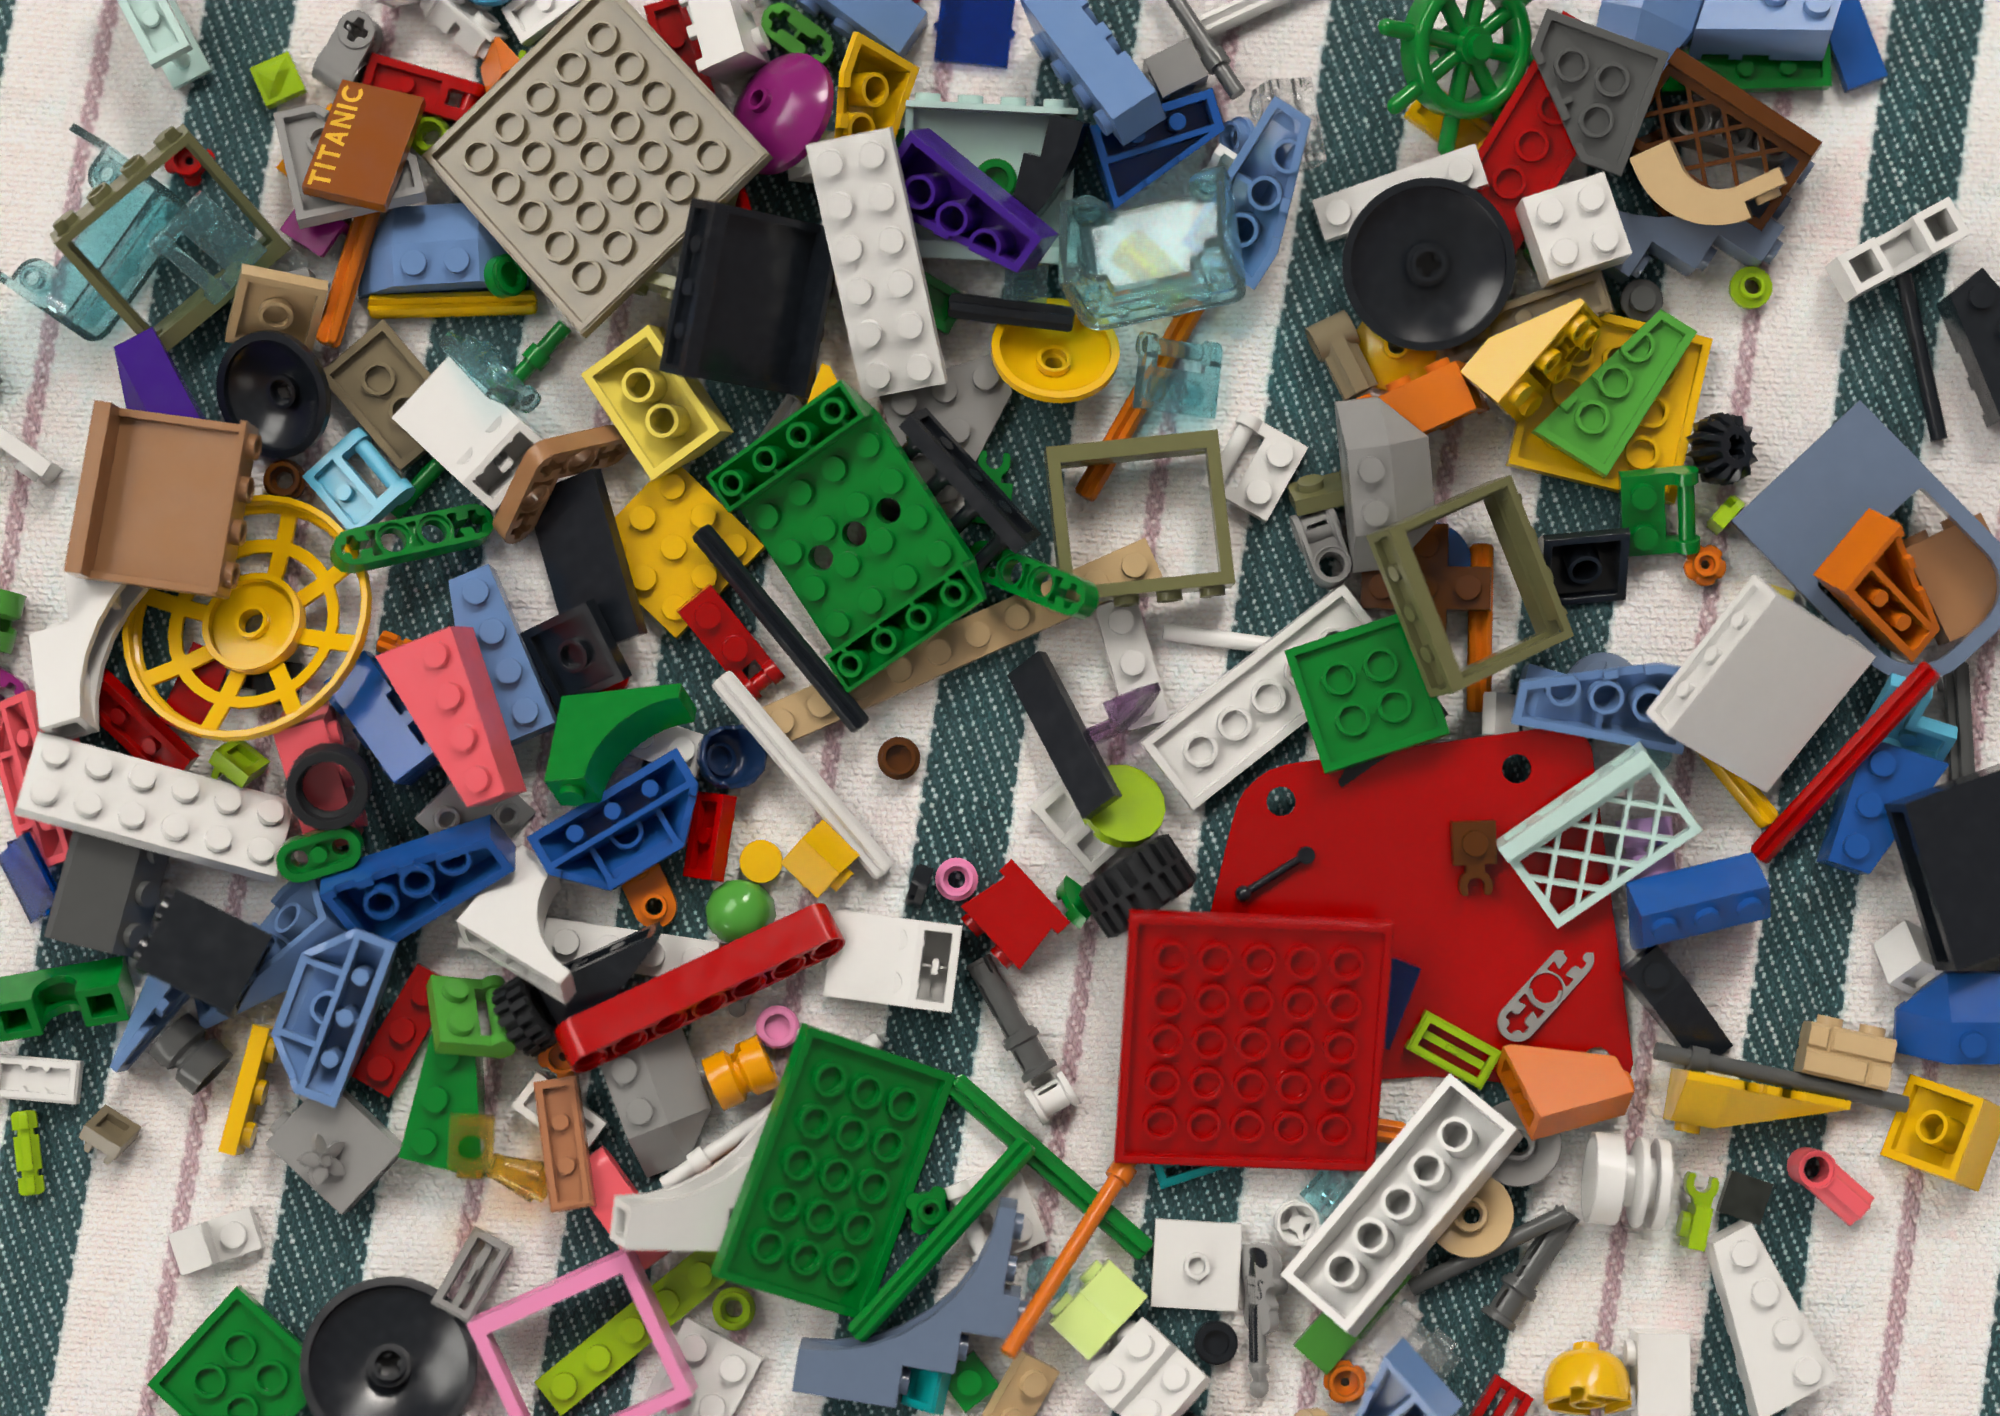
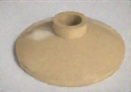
M1491 1176L1436 1242L1451 1254L1464 1258H1478L1497 1250L1508 1238L1514 1222L1513 1203L1505 1187ZM1472 1208L1477 1209L1480 1213L1479 1220L1474 1224L1466 1223L1464 1220L1465 1212Z

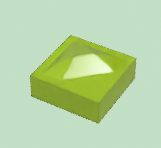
M288 51L249 68L269 110L308 93L294 60Z

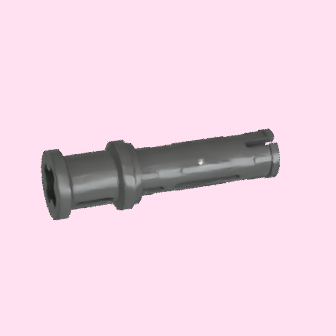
M988 954L966 966L1006 1038L1003 1040L1005 1050L1012 1052L1023 1072L1022 1081L1026 1083L1056 1066L1055 1059H1049L1037 1038L1040 1033L1037 1027L1034 1028L1033 1024L1028 1025L1025 1017H1023L1014 997L998 972L991 955Z
M1570 1212L1568 1214L1571 1221L1534 1239L1513 1273L1508 1272L1507 1275H1503L1501 1278L1503 1285L1490 1305H1484L1481 1312L1507 1330L1515 1331L1517 1328L1515 1321L1528 1301L1534 1302L1537 1297L1535 1295L1537 1293L1535 1287L1564 1245L1569 1234L1580 1221Z

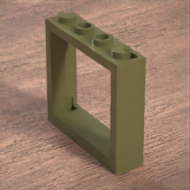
M184 124L180 125L177 129L171 126L161 132L155 138L153 143L156 146L143 157L137 154L130 158L120 168L122 174L109 185L107 182H103L95 187L86 197L88 203L76 213L73 210H69L60 216L53 224L55 230L49 234L56 247L136 334L147 330L151 326L74 243L73 239L182 148L186 147L263 236L154 326L167 352L234 297L242 263L268 269L291 250L281 235Z
M1218 429L1046 447L1044 461L1056 567L1073 574L1061 469L1205 454L1219 572L1097 584L1096 587L1099 591V602L1114 601V607L1139 605V598L1156 596L1157 603H1168L1183 600L1182 593L1199 592L1200 598L1226 595L1225 589L1232 588L1235 584ZM1068 590L1065 596L1077 602L1080 599V595Z
M1511 475L1487 481L1366 535L1430 698L1455 693L1574 636L1566 616L1568 612L1562 606L1554 586L1553 574L1545 563L1538 545L1537 533L1529 522L1522 504L1521 493L1518 494ZM1483 500L1535 634L1460 669L1407 533Z

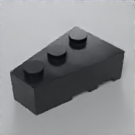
M1982 267L1936 305L1956 354L1959 353L1969 376L1967 381L1971 390H1975L1984 415H1982L1983 420L1988 428L2000 421V287Z

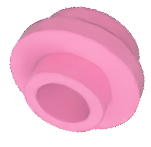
M951 858L943 862L937 869L935 884L940 894L952 901H961L970 897L976 890L978 874L975 867L969 861L962 858ZM954 871H959L965 876V883L959 888L952 887L948 882L949 875Z

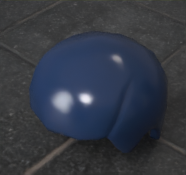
M743 724L724 725L708 731V734L703 735L698 743L696 761L702 777L719 789L734 790L747 787L760 777L765 771L768 754Z

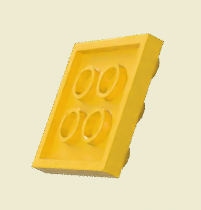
M682 466L655 481L650 480L615 517L639 604L677 640L689 626L676 610L709 583L719 595L730 585L694 542L692 536L695 532L707 524L711 525L746 568L765 549L762 542L728 512Z

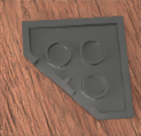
M1547 9L1531 48V54L1579 162L1621 178L1669 53Z

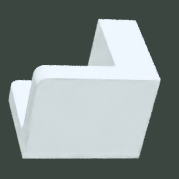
M1902 921L1874 943V949L1888 984L1911 995H1914L1919 989L1943 972L1934 968L1923 929L1909 921Z

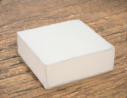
M1484 692L1482 735L1490 736L1519 731V725L1511 724L1516 695L1502 692Z

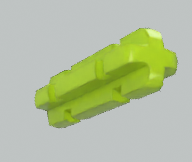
M35 1110L17 1111L12 1113L10 1118L12 1131H17V1137H13L16 1172L21 1171L22 1177L17 1178L18 1191L22 1196L41 1194L45 1191L44 1175H39V1169L43 1168L40 1135L35 1134L34 1128L39 1127L37 1112Z

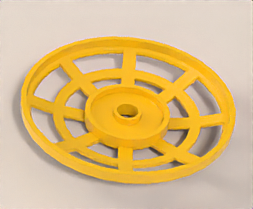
M266 494L253 495L252 501L246 503L244 516L271 513L280 514L281 517L276 540H249L243 546L238 547L236 560L255 554L269 553L272 554L267 573H249L245 575L240 573L236 588L231 589L230 599L212 597L209 604L205 605L194 602V594L179 593L177 597L150 588L125 621L122 629L124 659L131 680L142 698L155 712L182 731L204 739L226 742L254 740L276 734L298 724L321 708L339 690L354 669L365 645L371 622L372 593L369 574L365 570L356 573L360 586L361 606L355 635L337 633L340 621V604L336 585L349 574L340 571L335 566H332L327 571L325 566L312 553L293 544L298 518L311 522L326 531L334 540L344 530L329 515L308 503L289 497ZM346 544L344 548L345 553H351L353 559H357L360 553L359 550H352L350 544ZM289 558L295 559L307 566L317 578L297 593L283 580ZM325 594L328 610L326 630L319 631L306 628L305 608ZM147 606L171 613L168 644L172 661L147 670L144 662L142 647L143 620ZM255 615H263V622L260 628L255 632L246 633L245 627L248 620ZM186 618L202 622V635L205 646L189 654H185L183 642ZM299 645L319 648L308 666L297 677L291 679L285 662L295 653ZM331 650L348 652L331 680L310 701L301 705L297 690L302 688L319 671ZM217 660L225 668L230 669V673L221 691L218 692L205 685L195 675L193 670ZM269 672L276 688L275 690L256 696H238L247 675H259ZM180 676L182 681L195 694L213 703V706L201 725L176 712L160 696L155 685ZM281 701L286 716L272 723L247 730L227 731L219 729L231 708L252 709Z

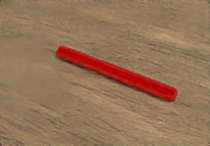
M1921 662L1753 843L1751 852H1753L1756 858L1767 864L1781 851L1938 682L1940 674L1935 668L1926 662Z

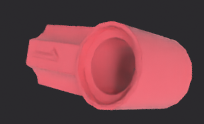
M1801 1147L1792 1152L1788 1158L1787 1171L1791 1179L1804 1186L1847 1225L1851 1226L1870 1209L1874 1197L1841 1169L1830 1154L1811 1147ZM1816 1157L1820 1165L1819 1172L1814 1178L1808 1179L1804 1173V1165L1807 1160Z

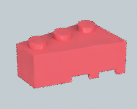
M329 701L298 724L273 734L286 780L294 761L306 749L321 743H339L344 745L343 733L337 720L336 711ZM282 711L279 719L286 716L285 711ZM322 762L314 765L305 774L303 779V792L306 799L314 807L324 811H336L345 807L352 800L355 793L353 787L355 782L351 773L343 766L334 762ZM365 809L363 813L352 824H350L351 826L356 828L361 835L364 830L363 827L368 826V820ZM299 820L303 834L317 830ZM342 838L335 840L337 847L349 844Z

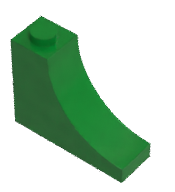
M681 683L561 696L544 782L561 806H580L585 803L601 802L611 775L633 749L661 731L674 726L695 722L697 708Z

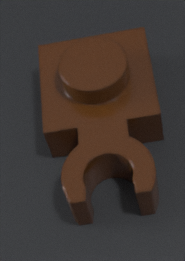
M1496 820L1450 821L1451 863L1453 866L1464 865V872L1458 879L1460 894L1468 896L1469 881L1473 878H1480L1483 883V893L1490 895L1493 883L1491 877L1485 872V864H1497Z

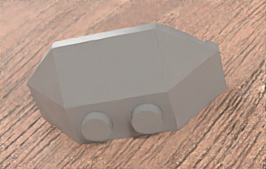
M1377 396L1336 401L1334 405L1348 548L1352 563L1351 572L1379 570L1366 535L1435 505L1429 438ZM1436 521L1407 533L1412 548L1433 527Z
M683 1027L600 1066L627 1140L647 1178L677 1167L687 1160L686 1155L693 1151L712 1108Z

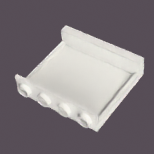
M1753 574L1645 713L1668 736L1767 793L1876 656L1852 635H1844L1781 595L1764 579Z

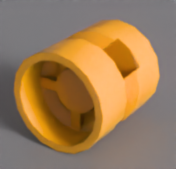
M758 1035L735 1044L734 1052L731 1054L721 1050L701 1060L710 1086L724 1111L746 1102L749 1092L759 1096L778 1087L780 1084L772 1062Z

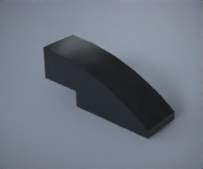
M1050 114L1041 155L1023 153L1013 197L1039 218L1054 202L1070 177L1082 151L1090 123Z

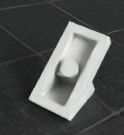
M252 1206L168 1234L181 1276L265 1247Z

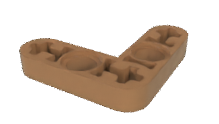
M606 425L543 439L526 451L493 520V528L506 543L515 544L520 542L533 531L559 478L580 474L590 469H602L612 466L627 454L629 446L615 425Z

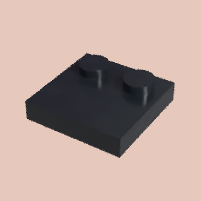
M594 598L520 633L558 710L561 696L599 692L632 676Z

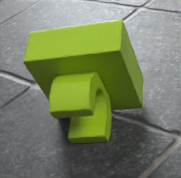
M230 741L218 747L208 762L214 766L211 773L213 779L217 780L222 775H225L233 784L242 789L264 773L270 760L246 741Z

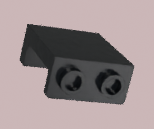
M177 889L172 898L165 896L154 916V920L159 923L152 936L144 935L133 954V959L137 960L135 969L144 976H151L216 1008L219 1013L234 1020L275 943L273 935Z

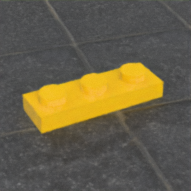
M262 1023L252 1025L218 1152L237 1156L244 1154L245 1148L253 1146L258 1130V1123L253 1122L257 1105L263 1106L269 1090V1081L264 1080L268 1064H274L279 1054L271 1035L273 1026Z

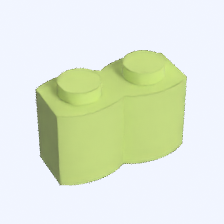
M1109 1258L1103 1264L1096 1259L1079 1277L1084 1283L1073 1296L1066 1291L1049 1310L1054 1315L1049 1321L1050 1325L1088 1361L1148 1297Z

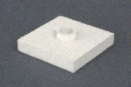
M1155 1218L1150 1306L1238 1312L1242 1223Z

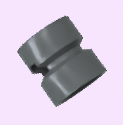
M186 1013L157 1039L149 1050V1054L162 1067H166L168 1070L177 1068L175 1079L189 1093L196 1095L217 1077L230 1062L233 1054L217 1038L205 1040V1029L200 1026V1022L193 1015Z

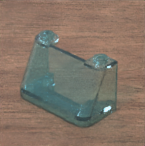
M1225 166L1206 168L1191 176L1188 182L1190 196L1116 213H1111L1108 206L1102 200L1090 195L1060 202L1058 284L1078 319L1085 327L1094 330H1109L1229 305L1244 298L1246 294L1244 263L1232 183Z

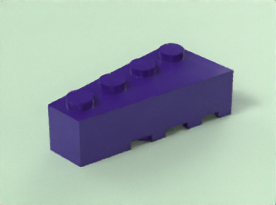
M930 128L910 130L897 150L913 222L932 230L934 234L946 240L951 239L968 247V250L1016 273L1035 269L1059 236L1055 230Z

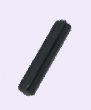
M955 292L951 293L948 302V316L955 319L1062 332L1072 331L1075 311L1070 306Z

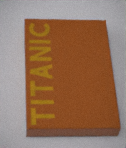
M342 79L302 184L304 195L387 213L426 107L424 97Z

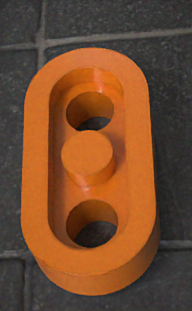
M660 863L621 885L637 920L642 925L647 927L659 921L662 927H665L676 917L678 910L677 899ZM653 898L659 899L663 906L662 911L657 915H652L647 910V904Z

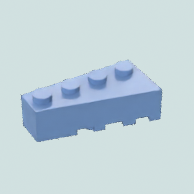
M1020 0L1034 33V36L1030 38L1034 50L1042 60L1050 58L1052 70L1063 85L1068 82L1071 83L1073 86L1072 92L1080 106L1084 110L1090 107L1095 112L1093 117L1106 136L1113 133L1120 143L1125 146L1167 118L1157 91L1126 51H1121L1120 46L1103 21L1098 23L1095 15L1089 8L1087 0Z
M486 564L448 580L455 626L473 627L512 747L555 729L556 713L536 665L520 635L522 633L496 570L489 564Z

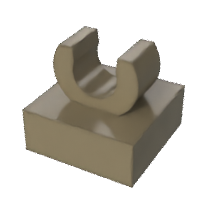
M105 1104L83 1126L78 1138L85 1141L84 1151L87 1153L96 1148L106 1154L103 1163L109 1165L136 1140L142 1127Z

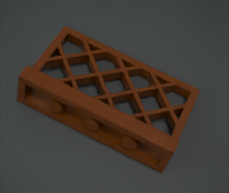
M1677 47L1668 60L1667 66L1662 71L1648 107L1649 109L1656 99L1658 110L1646 112L1644 119L1659 116L1663 140L1645 144L1636 138L1633 147L1640 152H1644L1668 140L1673 141L1675 144L1695 139L1699 164L1685 166V169L1696 182L1711 189L1713 188L1708 185L1705 168L1731 163L1735 186H1738L1740 184L1736 168L1737 161L1761 157L1764 173H1767L1769 169L1766 155L1785 152L1799 162L1791 174L1785 177L1788 184L1780 188L1782 196L1769 201L1770 204L1760 218L1753 215L1754 218L1746 221L1762 232L1810 161L1813 160L1822 147V141ZM1671 77L1685 86L1688 104L1663 109L1660 92ZM1691 91L1704 100L1693 103ZM1714 105L1720 109L1724 127L1698 133L1694 108ZM1690 110L1694 134L1668 139L1664 115ZM1727 115L1741 124L1729 126ZM1747 128L1755 132L1758 136L1760 151L1734 156L1730 132ZM1725 133L1730 157L1704 162L1700 138ZM1763 138L1775 145L1776 148L1765 150ZM1700 169L1702 181L1690 174L1689 171Z

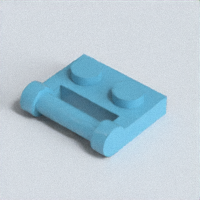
M363 427L355 428L302 476L346 529L379 523L394 508L407 502L416 490L407 478L401 479L371 444L372 437ZM358 453L386 486L387 490L378 497L348 462V459L354 454Z

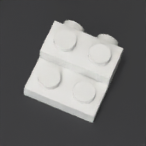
M1142 1317L1138 1322L1130 1321L1121 1328L1117 1335L1119 1344L1109 1355L1103 1353L1091 1362L1088 1368L1090 1376L1084 1383L1120 1416H1182L1209 1386L1212 1380L1158 1328Z

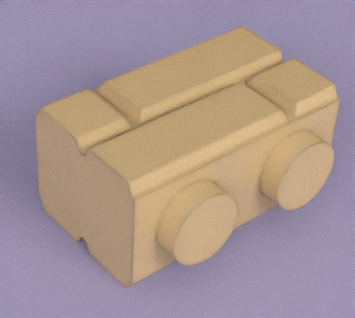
M1819 1014L1817 1015L1816 1022L1804 1021L1802 1023L1798 1042L1799 1047L1793 1067L1794 1072L1887 1091L1897 1048V1040L1886 1038V1029L1860 1024L1859 1031L1842 1028L1843 1019Z

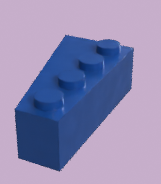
M490 814L361 857L351 868L321 877L319 896L348 931L359 928L397 943L515 870L516 845Z

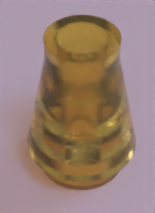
M494 1153L488 1165L486 1177L497 1181L529 1203L532 1200L544 1201L548 1190L543 1161Z

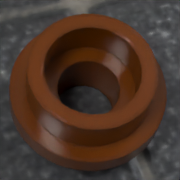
M277 460L269 465L264 473V488L269 495L298 499L304 493L307 486L306 480L302 477L305 471L293 460ZM285 474H291L293 477L292 485L286 489L281 488L279 485L280 478Z

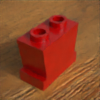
M1011 859L999 870V873L1004 877L1003 879L961 906L966 912L961 920L977 937L984 932L996 944L990 950L991 953L1006 969L1014 964L1020 970L1051 929L1058 935L1070 924V921Z

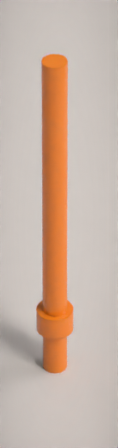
M1113 1160L1106 1171L1107 1180L1000 1348L1003 1354L1011 1359L1016 1358L1121 1188L1128 1187L1137 1173L1135 1169L1137 1164L1114 1163Z

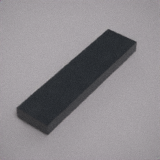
M1042 651L1036 652L1007 674L1082 819L1090 820L1122 797V794L1047 653Z

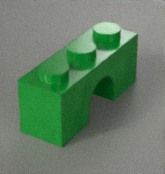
M125 956L0 977V1042L43 1035L46 1024L52 1018L71 1011H80L82 1013L86 1027L130 1020L136 991Z

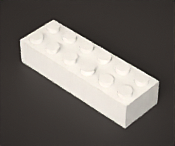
M1449 1073L1280 1275L1343 1330L1356 1338L1523 1139L1522 1134L1515 1126Z

